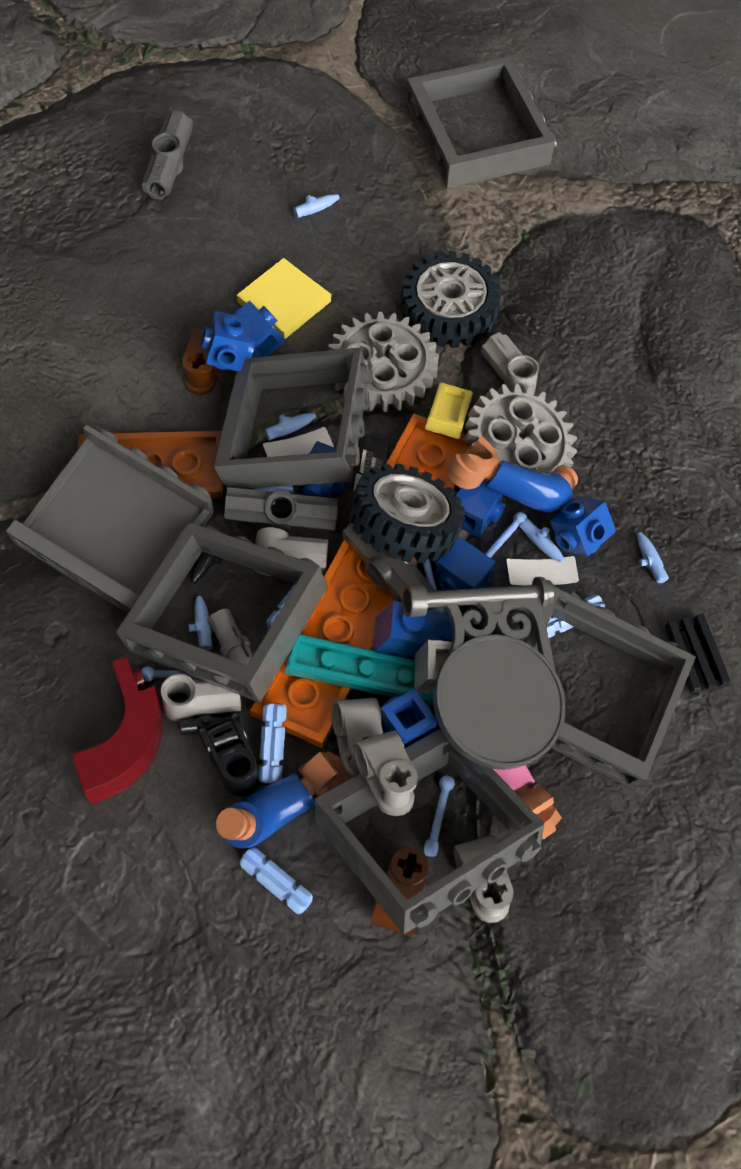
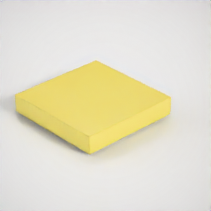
M283 258L238 293L237 303L244 306L250 300L259 310L265 306L278 320L273 326L286 339L331 302V294Z

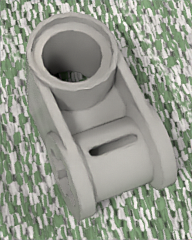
M375 698L334 701L332 705V726L337 737L343 771L352 778L360 774L354 758L353 744L383 734L379 703Z
M394 730L355 742L353 744V753L356 765L362 777L366 780L378 807L384 813L392 816H401L408 813L413 807L415 798L413 790L416 788L418 775L405 751L399 734Z
M490 835L453 846V855L457 869L498 844L496 837ZM507 871L498 881L494 883L486 882L476 888L469 897L474 913L484 922L496 923L503 920L508 914L514 891ZM491 892L493 898H500L499 903L494 904L492 898H485L486 893Z

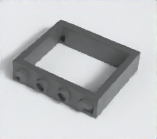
M510 57L407 79L406 105L447 189L551 164L553 150L557 145L555 134L547 127L543 112L538 110L533 101L531 90L526 88L520 70L515 68ZM503 86L530 140L458 156L432 101Z
M361 347L250 358V360H244L241 371L236 372L214 463V468L226 490L227 487L248 489L352 482L354 466H358L360 463L358 441L359 438L364 436L363 410H367L369 406L367 385L372 383L373 380L372 365L366 364ZM348 382L336 452L247 458L262 390Z
M189 522L116 633L128 651L260 703L328 587L320 566L308 558L297 559L286 555L275 547L264 548L253 544L245 537H232L221 533L212 526L206 525L202 527ZM202 552L296 584L247 666L152 630Z
M554 586V600L543 608L546 626L551 616H554L668 673L634 757L565 722L557 741L551 747L634 790L647 780L696 656L678 648V644L675 642L663 641L651 635L649 630L641 625L629 624L615 617V614L607 608L595 607L581 600L573 591L569 594ZM532 626L525 643L536 649L537 642L534 627Z
M441 729L405 748L412 765L417 771V782L448 764L512 835L407 900L345 825L348 821L377 805L361 773L315 799V824L403 935L415 927L423 928L436 918L440 911L451 904L459 905L463 903L476 888L486 882L494 883L498 881L508 868L519 861H529L541 849L545 825L541 819L492 768L478 765L461 755L449 743Z

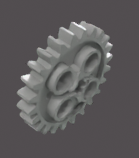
M379 312L377 319L373 320L366 313L365 322L362 323L354 317L352 318V328L343 324L341 326V334L334 333L333 344L328 345V350L361 347L366 364L372 365L373 370L372 383L367 385L368 407L370 411L374 409L376 404H381L383 412H387L388 404L392 403L397 410H401V402L403 400L412 406L414 405L415 395L424 398L426 388L432 389L433 379L437 377L439 354L435 353L436 343L429 342V332L420 334V323L410 327L409 317L399 322L396 321V313H393L389 319H385L383 313ZM348 382L335 383V390L344 389L345 399Z
M516 383L511 391L503 384L497 392L491 388L485 397L480 396L468 413L469 419L464 424V428L468 432L463 441L472 444L467 450L468 452L475 442L483 436L495 449L499 463L504 460L517 466L544 473L553 472L560 465L571 467L574 464L571 458L577 453V450L571 445L577 440V437L567 434L574 425L573 423H563L562 419L567 412H556L554 410L557 405L556 400L548 404L545 402L546 393L544 391L536 397L533 394L532 386H529L525 393H523L519 384Z

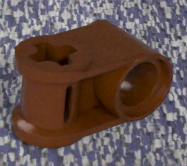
M193 327L186 351L182 357V366L186 372L184 384L190 393L204 395L215 387L220 369L206 364V349L201 348V338L204 329Z
M405 847L398 850L391 860L387 876L407 900L421 892L424 888L429 868L426 855L415 847ZM407 864L414 866L411 878L403 876V870ZM376 902L371 924L402 933L380 904ZM414 929L410 930L405 935L412 937Z

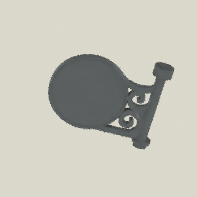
M535 577L532 585L428 592L423 584H409L403 587L402 606L407 617L425 616L427 609L432 607H443L447 612L452 628V645L449 655L440 667L434 683L433 704L436 719L446 739L461 755L487 768L508 770L520 768L534 762L551 749L563 728L566 712L565 696L562 684L555 670L543 608L554 600V586L550 580H545L544 577ZM458 606H477L485 619L484 629L477 630L471 625L470 621L474 625L481 621L482 617L478 611L469 610L462 616ZM521 610L530 617L534 627L538 650L521 641L531 631L529 618L522 613L514 614L509 619V623L518 624L520 630H512L507 624V615L510 611ZM496 629L498 635H489ZM464 635L471 640L464 643Z

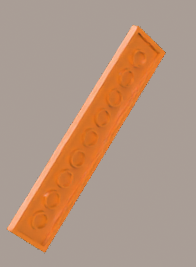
M414 413L386 464H390L393 469L396 464L404 465L407 471L412 466L418 468V474L421 475L426 471L432 474L431 479L433 481L438 478L444 481L443 488L451 487L455 491L457 485L448 477L449 461L454 454H465L472 444L463 441L466 435L464 433H461L460 438L456 439L425 430L428 419ZM344 539L324 576L328 588L302 630L301 635L373 651L375 618L392 601L398 600L388 589L382 590L372 581L365 568V562ZM286 658L261 702L255 701L250 710L251 716L263 721V707L265 704H283L287 708L286 721L282 722L285 732L323 748L333 729L332 705L334 701L347 700L353 689L284 674L287 663Z

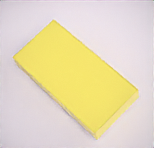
M439 383L425 430L459 439L473 392L449 384Z

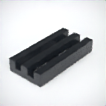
M704 613L697 614L692 619L688 616L678 622L676 620L668 621L665 628L670 641L677 643L678 648L688 652L680 631L684 630L692 649L691 653L696 656L695 663L698 665L704 680L703 683L699 682L692 665L686 680L690 693L696 694L727 687L731 680ZM699 639H700V641H701V644H702V646H703V649H704V651H705V654H706V656H707V659H708V661H709V664H710V666H711V669H712V671H713V674H714L716 680H714V677H713V675H712V672H711V670H710V667H709V665H708V662H707V660H706V657H705L704 652H703V650H702V647H701V645H700Z

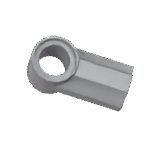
M499 332L490 336L488 341L482 345L481 354L504 381L509 391L517 383L523 393H525L529 386H532L534 394L539 371L537 361L530 356L523 355L507 335H502Z
M266 527L257 531L255 545L264 548L275 547L286 555L297 559L308 558L320 566L322 573H326L327 539L292 537L286 531L273 527ZM255 570V571H256L257 573H259V574L266 575V576H272V575H269V574H266V573H263V572H260V571Z
M175 674L168 677L161 686L162 708L165 716L173 722L191 719L195 715L241 711L240 695L200 679H192L184 674ZM178 694H184L189 697V699L182 703H175L170 700Z

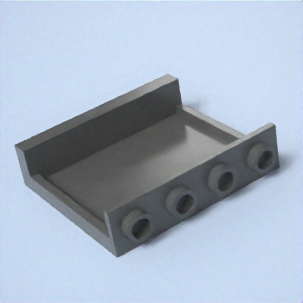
M86 424L83 430L87 439L22 524L14 519L6 533L18 547L128 614L187 524L190 522L204 527L214 513L210 494L199 485L191 484L189 486L179 480V476L169 467L161 465L158 468L148 462V457L137 448L130 447L127 449L118 444L116 437L107 430L100 428L97 431Z

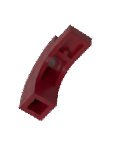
M127 657L112 662L125 701V714L121 726L104 743L72 755L83 792L90 804L114 796L133 784L151 764L161 741L163 716L155 686L146 688L140 668L132 670Z

